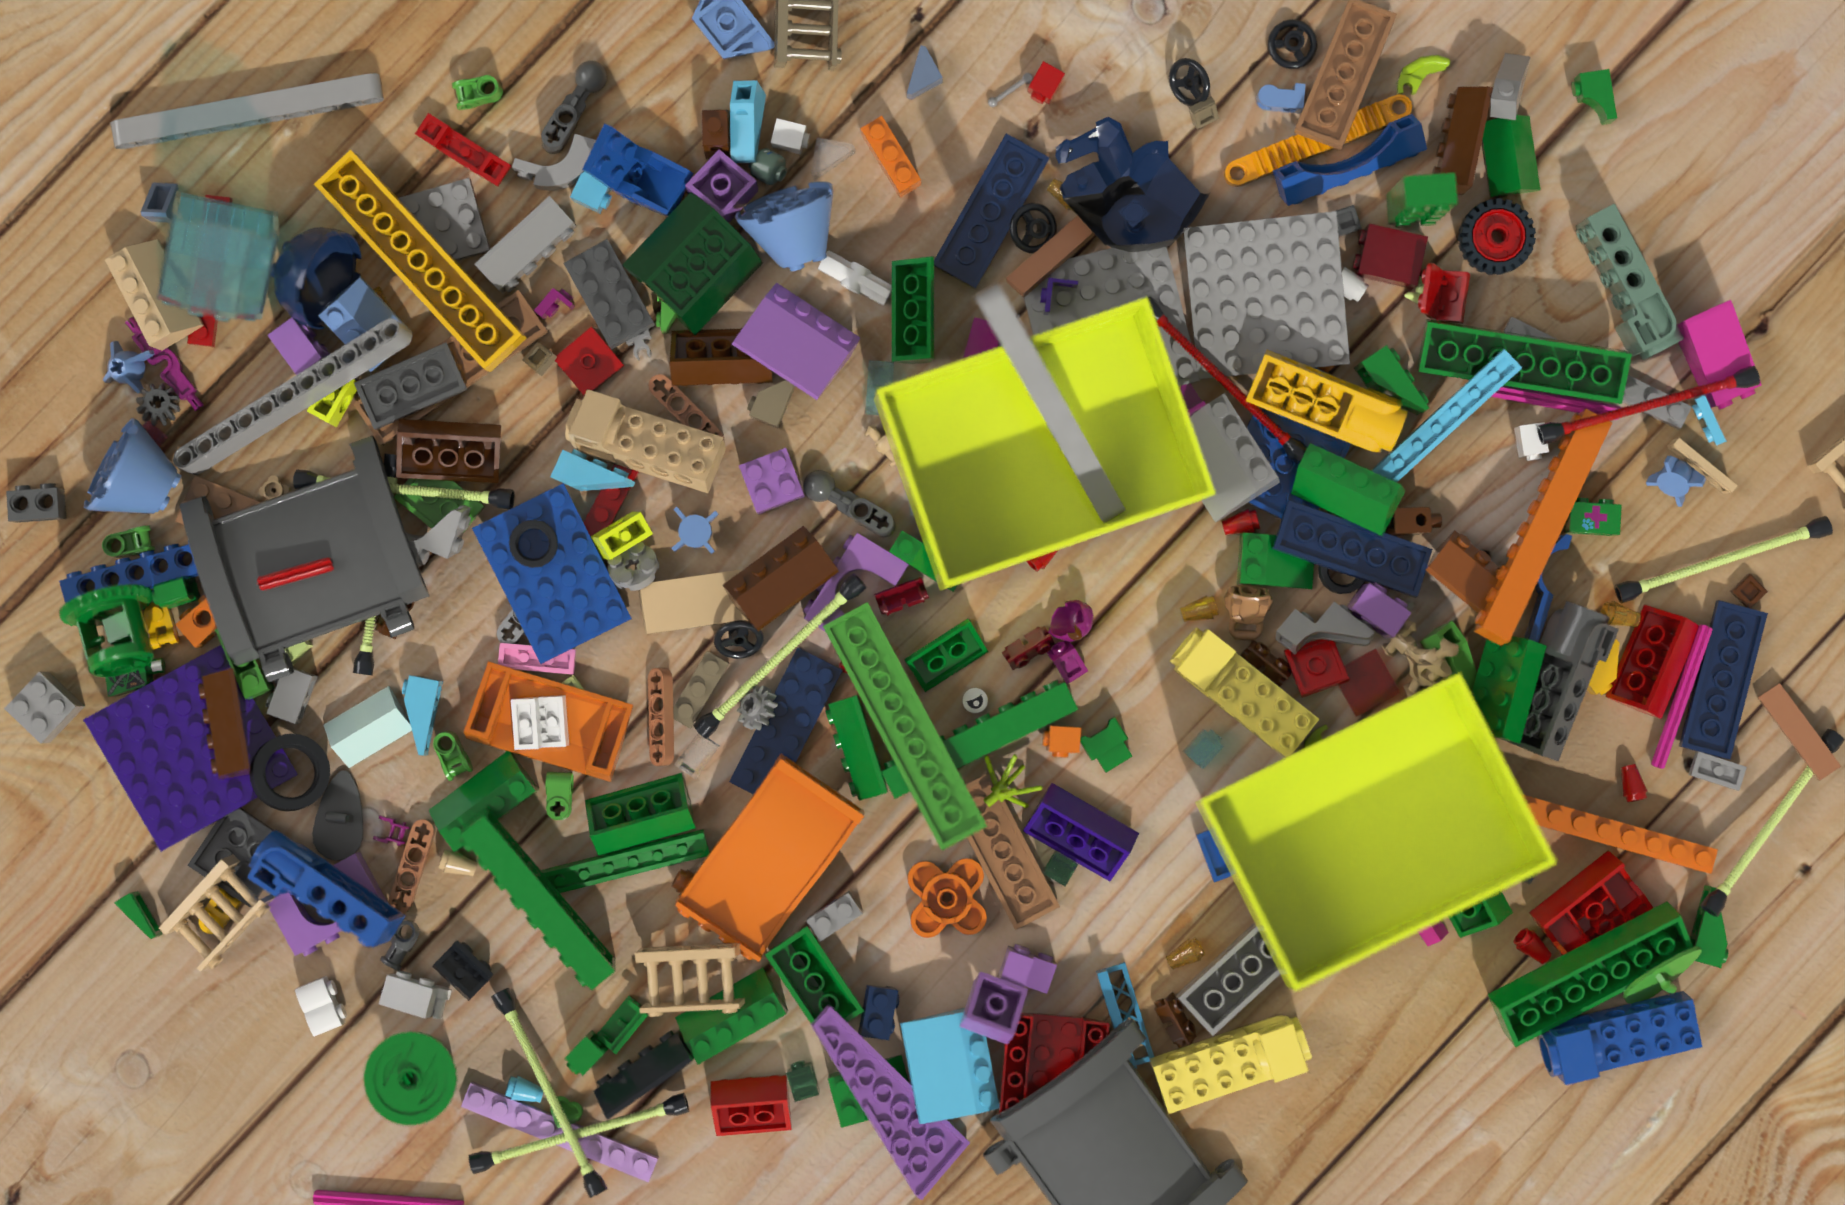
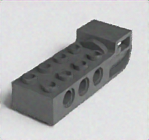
M1566 601L1563 609H1558L1551 615L1540 641L1541 644L1547 647L1521 743L1506 742L1543 757L1559 761L1597 662L1599 660L1607 661L1619 629L1607 624L1610 617Z

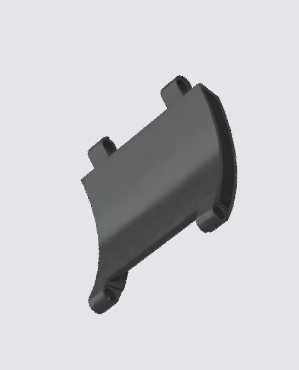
M373 435L349 444L355 458L353 460L355 469L216 519H214L210 503L205 495L180 504L188 542L206 599L227 654L236 666L260 658L267 680L271 682L294 673V668L286 648L379 614H381L387 624L390 638L415 629L407 604L427 598L430 594L405 532L382 457ZM330 557L333 562V571L267 590H260L257 583L259 576Z
M1132 1018L1119 1024L1092 1050L1052 1081L1017 1104L992 1117L990 1121L1003 1139L991 1145L983 1153V1157L997 1176L1008 1170L1013 1164L1021 1163L1051 1205H1226L1248 1182V1179L1233 1159L1222 1162L1212 1173L1209 1172L1130 1062L1131 1053L1147 1039Z

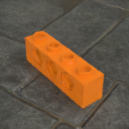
M205 594L198 599L199 604L193 610L189 608L179 616L180 621L175 624L195 648H202L217 635L215 632L217 626ZM208 611L211 619L208 624L204 625L201 621V615L203 612Z

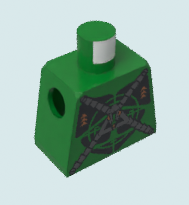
M153 659L147 666L128 674L105 677L108 697L121 696L153 682V674L165 673L166 671L164 659Z

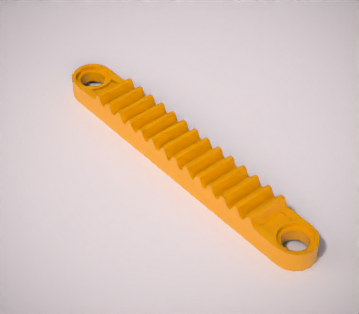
M1398 94L1359 109L1344 144L1386 128L1388 123L1409 115L1412 111L1411 100L1405 95ZM1399 101L1405 105L1406 109L1403 114L1394 113L1392 110L1394 102ZM1297 134L1230 162L1224 170V179L1230 186H1243L1272 174L1275 169L1295 161L1302 162L1334 149V147ZM1233 167H1240L1244 172L1243 178L1234 180L1230 176V170Z

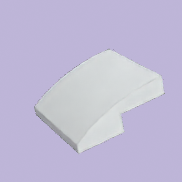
M566 695L511 699L515 750L569 746Z

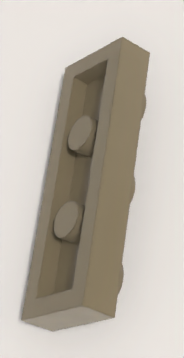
M709 651L706 652L673 707V716L676 721L691 729L729 666L728 662Z

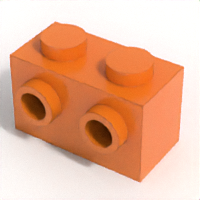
M1048 725V730H1043L1042 745L1047 746V751L1052 752L1053 757L1068 758L1069 753H1080L1081 728Z

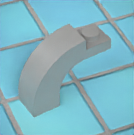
M574 134L567 156L559 163L551 166H541L515 158L512 168L518 173L517 176L522 179L532 181L534 177L533 185L536 189L556 191L569 188L577 183L580 174L584 172L582 168L596 140Z

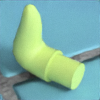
M1419 276L1416 292L1404 294L1406 298L1417 304L1420 294H1423L1424 284L1422 283V276Z

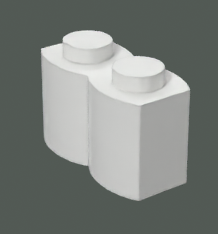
M325 976L295 989L298 1002L305 1014L307 1024L313 1036L346 1023L347 1013L343 1004H339L336 1000L335 995L338 992L333 980L329 981L328 977Z

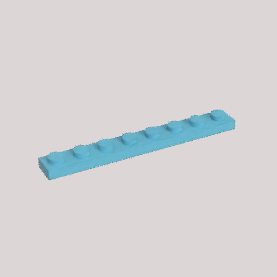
M1505 349L1501 350L1371 471L1394 482H1398L1522 367Z

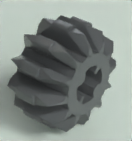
M161 383L158 389L155 388L154 384H150L151 391L141 390L143 397L136 398L137 404L140 405L136 409L138 414H143L142 420L144 422L151 419L152 426H156L158 420H161L162 425L166 426V418L175 421L176 417L173 412H180V406L177 405L180 399L179 396L174 395L173 388L166 390L165 384ZM160 401L161 407L156 408L155 402Z

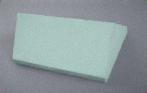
M390 686L324 724L330 747L348 768L412 731L410 721Z

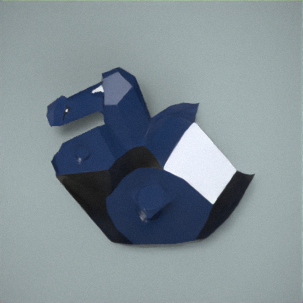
M1110 117L1097 121L1096 128L1071 141L1066 139L1056 147L1055 156L1059 164L1067 163L1092 152L1098 154L1099 161L1067 175L1066 180L1059 188L1062 192L1063 200L1101 242L1115 249L1139 252L1172 245L1185 231L1183 228L1187 229L1197 217L1210 193H1200L1168 158V141L1146 143L1135 152H1132L1121 123Z

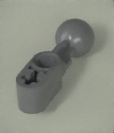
M586 61L578 66L575 72V81L577 83L575 90L572 94H568L562 104L556 108L542 131V146L546 152L557 154L563 150L586 108L585 101L590 93H596L604 88L607 82V73L600 63ZM564 114H568L573 119L569 123H562L559 118ZM557 133L558 142L553 141L549 143V138L553 139Z
M816 470L806 476L803 489L806 496L812 501H831L837 505L838 511L880 537H888L894 533L896 524L890 513L851 491L843 492L836 488L834 478L828 472ZM860 506L868 507V513L864 517H858L855 514L856 509ZM874 515L882 522L887 519L889 526L887 528L883 526L880 529L879 524L873 520Z

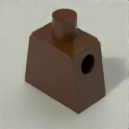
M702 110V143L706 159H710L719 150L712 149V147H720V150L731 159L729 110Z
M1430 507L1397 508L1384 533L1393 536L1431 533L1432 528H1441L1442 516L1440 513H1431Z

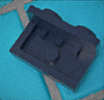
M866 986L863 1003L864 1011L861 1013L858 1034L861 1037L882 1040L890 1039V1034L893 1033L895 1028L894 1012L898 1008L900 1000L897 989L891 986Z

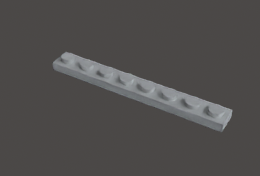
M1514 317L1509 319L1504 329L1505 332L1558 340ZM1628 375L1622 402L1630 406L1665 395L1668 396V394ZM1679 401L1647 410L1643 413L1679 430L1682 428L1692 406Z

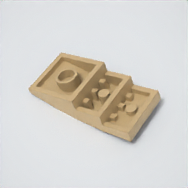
M742 570L657 581L640 589L639 594L645 634L747 620L731 602L722 586Z

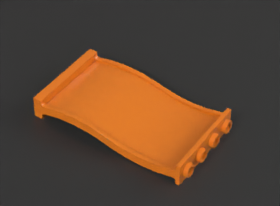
M780 754L751 799L705 858L682 893L676 898L675 906L677 911L686 918L691 916L697 920L698 925L705 931L710 932L712 930L718 934L719 939L724 944L740 943L741 954L749 960L755 959L759 962L785 921L837 855L857 824L862 821L865 816L864 810L795 762Z

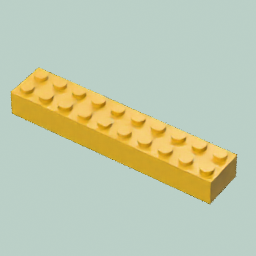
M350 149L314 183L318 190L483 369L489 372L494 370L527 339L519 328L358 154Z

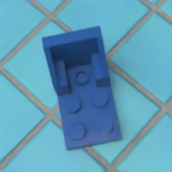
M607 124L603 125L582 168L583 171L619 196L666 217L679 205L686 191L685 185L694 174L673 161L636 145Z

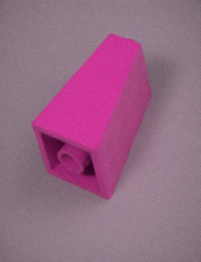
M1731 299L1677 324L1684 337L1678 344L1698 386L1724 380L1740 369L1755 366ZM1760 381L1759 385L1753 387L1726 388L1704 395L1711 408L1717 406L1720 410L1732 405L1731 399L1737 396L1744 399L1755 394L1754 389L1762 384Z

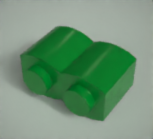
M187 576L154 584V590L151 591L154 603L161 608L167 607L168 609L196 602L201 597L195 578Z

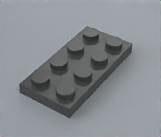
M608 239L563 263L611 350L655 326Z
M447 342L354 383L374 430L468 390Z

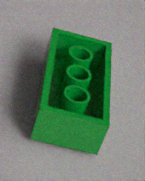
M1455 173L1403 176L1386 194L1388 224H1395L1396 228L1409 227L1411 223L1420 222L1421 226L1435 225L1436 221L1441 220L1446 213L1450 212L1457 205Z
M1512 636L1510 641L1502 646L1486 639L1471 696L1492 737L1521 743L1546 645Z

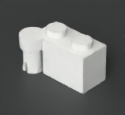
M397 971L396 974L386 976L379 1005L424 1019L431 1016L435 1019L443 1018L445 1004L450 999L452 989L434 985L435 981L431 979L411 978L412 974L404 971Z

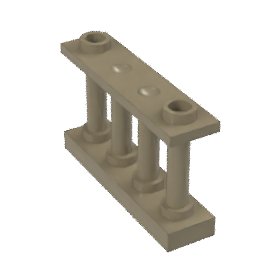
M775 0L774 67L784 68L787 61H791V58L829 61L828 71H834L837 64L841 63V49L837 48L838 0ZM792 8L830 11L829 25L792 23V20H788V11H792ZM792 33L829 36V50L792 48L791 45H787L788 36H791Z

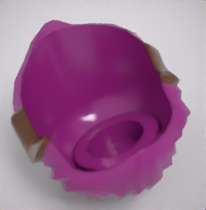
M1079 600L1066 601L1065 606L1058 607L1053 613L1048 633L1055 638L1068 642L1082 639L1092 628L1094 619L1092 608L1087 603Z

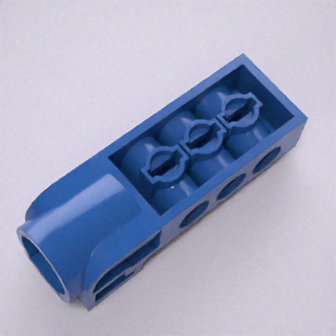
M279 830L272 831L261 842L249 863V867L252 870L248 878L275 897L290 893L295 895L296 899L300 902L311 904L317 908L316 912L327 919H333L337 922L338 928L344 932H351L356 935L358 941L364 946L376 947L390 941L406 916L304 845L293 841Z
M1684 991L1576 1016L1539 1035L1540 1050L1549 1075L1551 1077L1558 1076L1565 1085L1600 1077L1599 1072L1702 1048L1694 1002Z

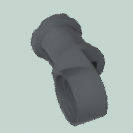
M409 920L402 921L391 939L392 944L386 955L380 958L382 963L398 971L401 969V962L407 952H411L420 934L419 927L415 922ZM406 924L412 928V935L408 939H404L401 935V929Z

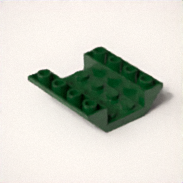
M690 192L630 255L622 266L640 283H645L695 336L763 262L752 246L713 207Z

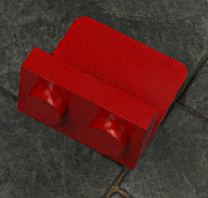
M1428 263L1426 269L1422 272L1423 294H1420L1418 299V307L1421 309V313L1435 321L1463 323L1470 273L1442 270L1434 263Z

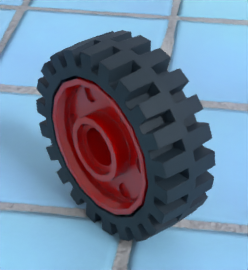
M1490 199L1475 206L1465 216L1459 228V249L1463 252L1464 260H1468L1472 268L1475 267L1477 271L1485 272L1488 275H1502L1515 270L1528 259L1535 244L1536 238H1534L1536 230L1532 226L1534 223L1532 218L1529 219L1527 216L1529 213L1526 210H1522L1520 208L1521 205L1518 203L1513 204L1508 199ZM1492 231H1497L1501 234V243H1497L1492 239Z

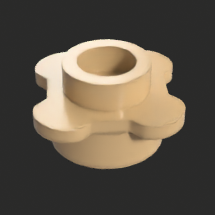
M273 475L260 487L259 494L267 499H272L289 493L290 489L288 485H283L279 478Z

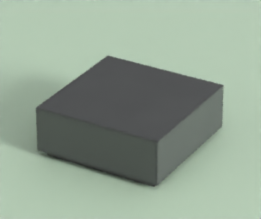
M1354 205L1337 210L1339 237L1362 229Z

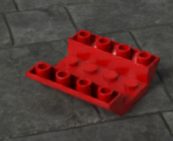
M1021 1013L1013 1038L1008 1044H1005L999 1113L1033 1094L1086 1055L1109 1034V1022L1075 1016Z

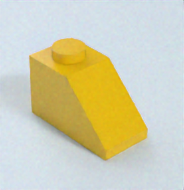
M1617 639L1613 643L1607 661L1599 660L1587 688L1591 695H1597L1598 693L1603 695L1613 687L1611 683L1617 677L1620 645Z

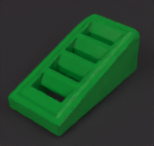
M138 891L129 893L114 902L150 939L162 935V931L159 929L156 920Z

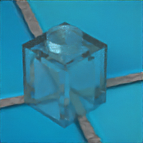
M1202 729L1182 752L1201 769H1204L1224 746L1219 743L1222 738L1210 729L1207 732Z

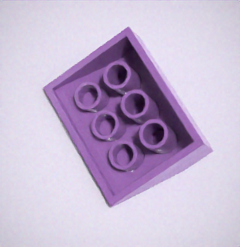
M776 283L763 298L732 345L817 400L851 357L860 337Z

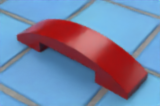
M429 113L415 132V135L497 187L511 168L509 163L486 151Z

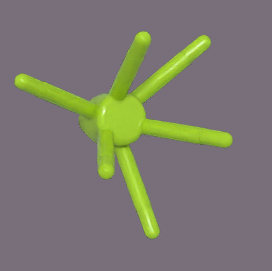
M986 755L984 757L993 783L992 793L983 799L990 808L998 800L1003 802L1006 799L1024 808H1028V803L1013 796L1040 791L1043 789V786L1039 785L1022 789L1007 788L1025 769V766L1021 765L1007 779L1017 759V755L1012 756L999 782L997 781L989 756Z

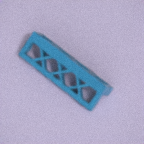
M1123 962L1097 970V977L1113 1028L1115 1029L1130 1017L1138 1022L1140 1030L1147 1038L1142 1044L1146 1047L1148 1056L1134 1060L1133 1053H1131L1132 1057L1129 1058L1136 1069L1137 1065L1150 1062V1058H1153L1154 1055L1126 964ZM1122 969L1124 981L1120 988L1111 984L1108 973ZM1125 984L1127 985L1128 992L1123 990ZM1113 989L1118 991L1116 996L1114 995ZM1121 993L1130 997L1132 1001L1127 1012L1118 1008L1117 1000ZM1133 1008H1134L1136 1017L1130 1014L1131 1011L1133 1010ZM1120 1013L1125 1015L1123 1021Z

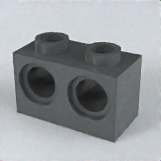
M54 483L40 484V489H31L30 485L15 486V491H6L9 522L21 523L66 519L65 489L57 488ZM51 495L53 504L50 508H46L45 499ZM26 497L28 506L22 510L20 508V501Z

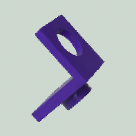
M1048 278L1047 288H1042L1040 303H1045L1044 315H1049L1053 286L1077 288L1079 281Z

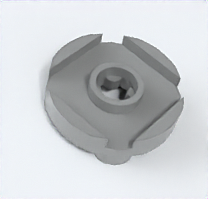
M643 542L637 543L613 559L608 560V573L614 584L620 589L622 587L629 588L630 591H637L650 585L655 579L657 568L659 570V561L655 552L650 547L644 545ZM632 564H637V565H636V567H637L636 570H632V569L629 568V567H630Z

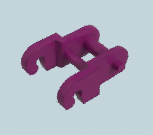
M379 815L378 819L390 822L391 829L387 838L373 836V840L383 843L393 841L397 842V846L405 844L406 842L403 841L406 829H410L409 826H406V822L402 824L395 823L396 819ZM395 826L400 827L397 839L392 838Z

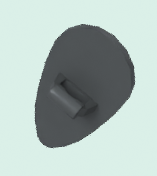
M346 770L340 771L327 786L315 817L312 832L313 843L317 851L325 858L334 861L344 860L355 854L363 840V813L360 793L351 773Z

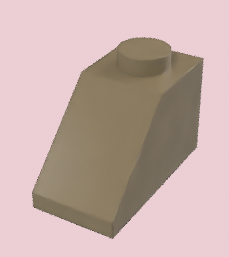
M785 380L759 391L757 397H751L747 410L751 411L749 416L779 429L796 386Z

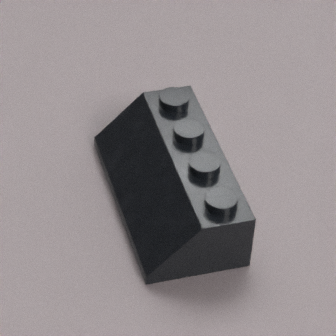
M672 1030L668 1031L659 1038L661 1043L653 1048L651 1044L638 1052L640 1056L633 1062L628 1059L617 1067L618 1073L612 1077L608 1073L596 1082L598 1086L594 1089V1094L607 1120L694 1060L680 1030L675 1033Z

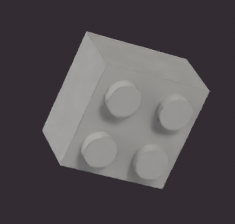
M38 672L4 709L40 743H51L85 706L50 672Z

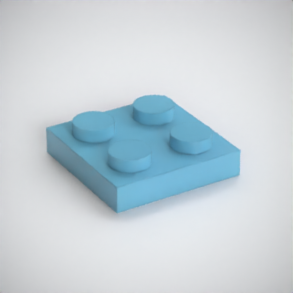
M1705 395L1695 398L1696 404L1692 405L1697 419L1703 418L1707 426L1702 428L1708 442L1714 441L1716 446L1726 442Z

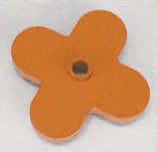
M971 858L959 859L947 872H943L937 865L929 861H920L911 867L908 873V884L922 899L911 914V926L916 934L925 938L934 937L947 924L953 925L958 931L966 935L976 934L984 928L987 920L986 911L973 898V894L981 886L984 879L983 869L977 861ZM950 893L952 895L951 901L945 902L942 899L943 894Z

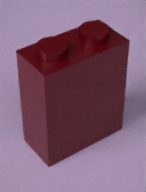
M1369 223L1365 230L1361 229L1359 233L1358 244L1361 245L1359 254H1355L1352 268L1356 269L1355 274L1362 278L1414 289L1418 285L1428 236Z

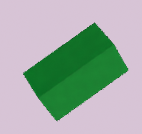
M1517 115L1516 120L1496 118L1486 121L1482 147L1490 198L1540 191L1530 116Z
M966 619L904 660L923 690L927 692L989 651L970 620Z

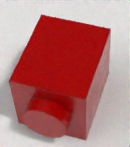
M1043 61L1028 87V93L1031 94L1030 98L1040 104L1044 102L1050 104L1064 79L1065 73Z

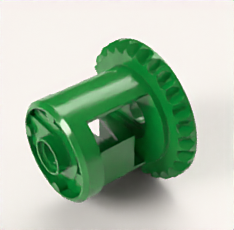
M127 584L101 588L80 595L68 601L60 608L59 616L63 623L78 627L89 672L97 677L124 675L147 666L153 660L154 653L142 610L149 606L153 600L149 587ZM96 626H104L108 644L115 646L102 650L101 644L106 640L103 635H98Z
M411 1031L392 1035L376 1046L366 1062L363 1081L365 1093L370 1104L382 1117L400 1125H419L433 1120L447 1108L456 1090L457 1074L453 1058L440 1041L424 1033Z

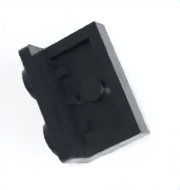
M456 940L432 967L470 1001L491 979L493 973L491 972V967L484 960L481 959L479 961L472 954L473 950L469 945Z

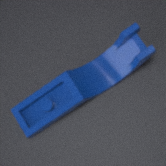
M1568 534L1560 535L1551 554L1558 550L1568 549L1572 536ZM1542 573L1534 588L1538 595L1524 636L1525 639L1538 643L1553 599V594L1547 590L1543 582Z

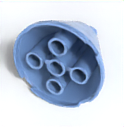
M829 182L808 183L810 188L797 190L796 186H792L765 195L744 206L745 212L743 214L737 212V222L782 268L789 267L790 271H797L805 267L804 263L824 260L827 257L826 250L834 193L833 186Z
M132 418L122 428L121 432H123V435L119 441L114 440L104 456L87 493L92 496L90 502L84 501L85 509L90 511L154 514L166 508L170 497L167 495L171 487L175 488L179 483L181 475L177 473L175 466L141 423Z

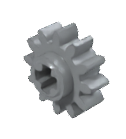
M756 685L753 688V692L749 691L740 700L741 707L737 709V712L742 715H740L738 721L742 722L744 727L751 730H761L762 724L768 726V720L770 717H775L773 711L778 706V704L772 702L775 700L776 694L763 685L761 687Z

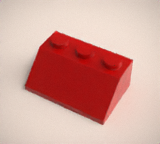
M787 1075L711 1081V1110L716 1136L792 1130Z

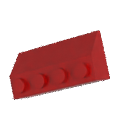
M1644 605L1617 667V677L1611 683L1613 687L1607 691L1605 697L1641 713L1662 719L1692 648L1699 625L1686 617Z

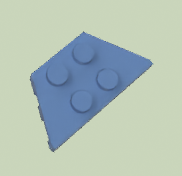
M700 0L692 20L722 59L774 49V41L742 0Z

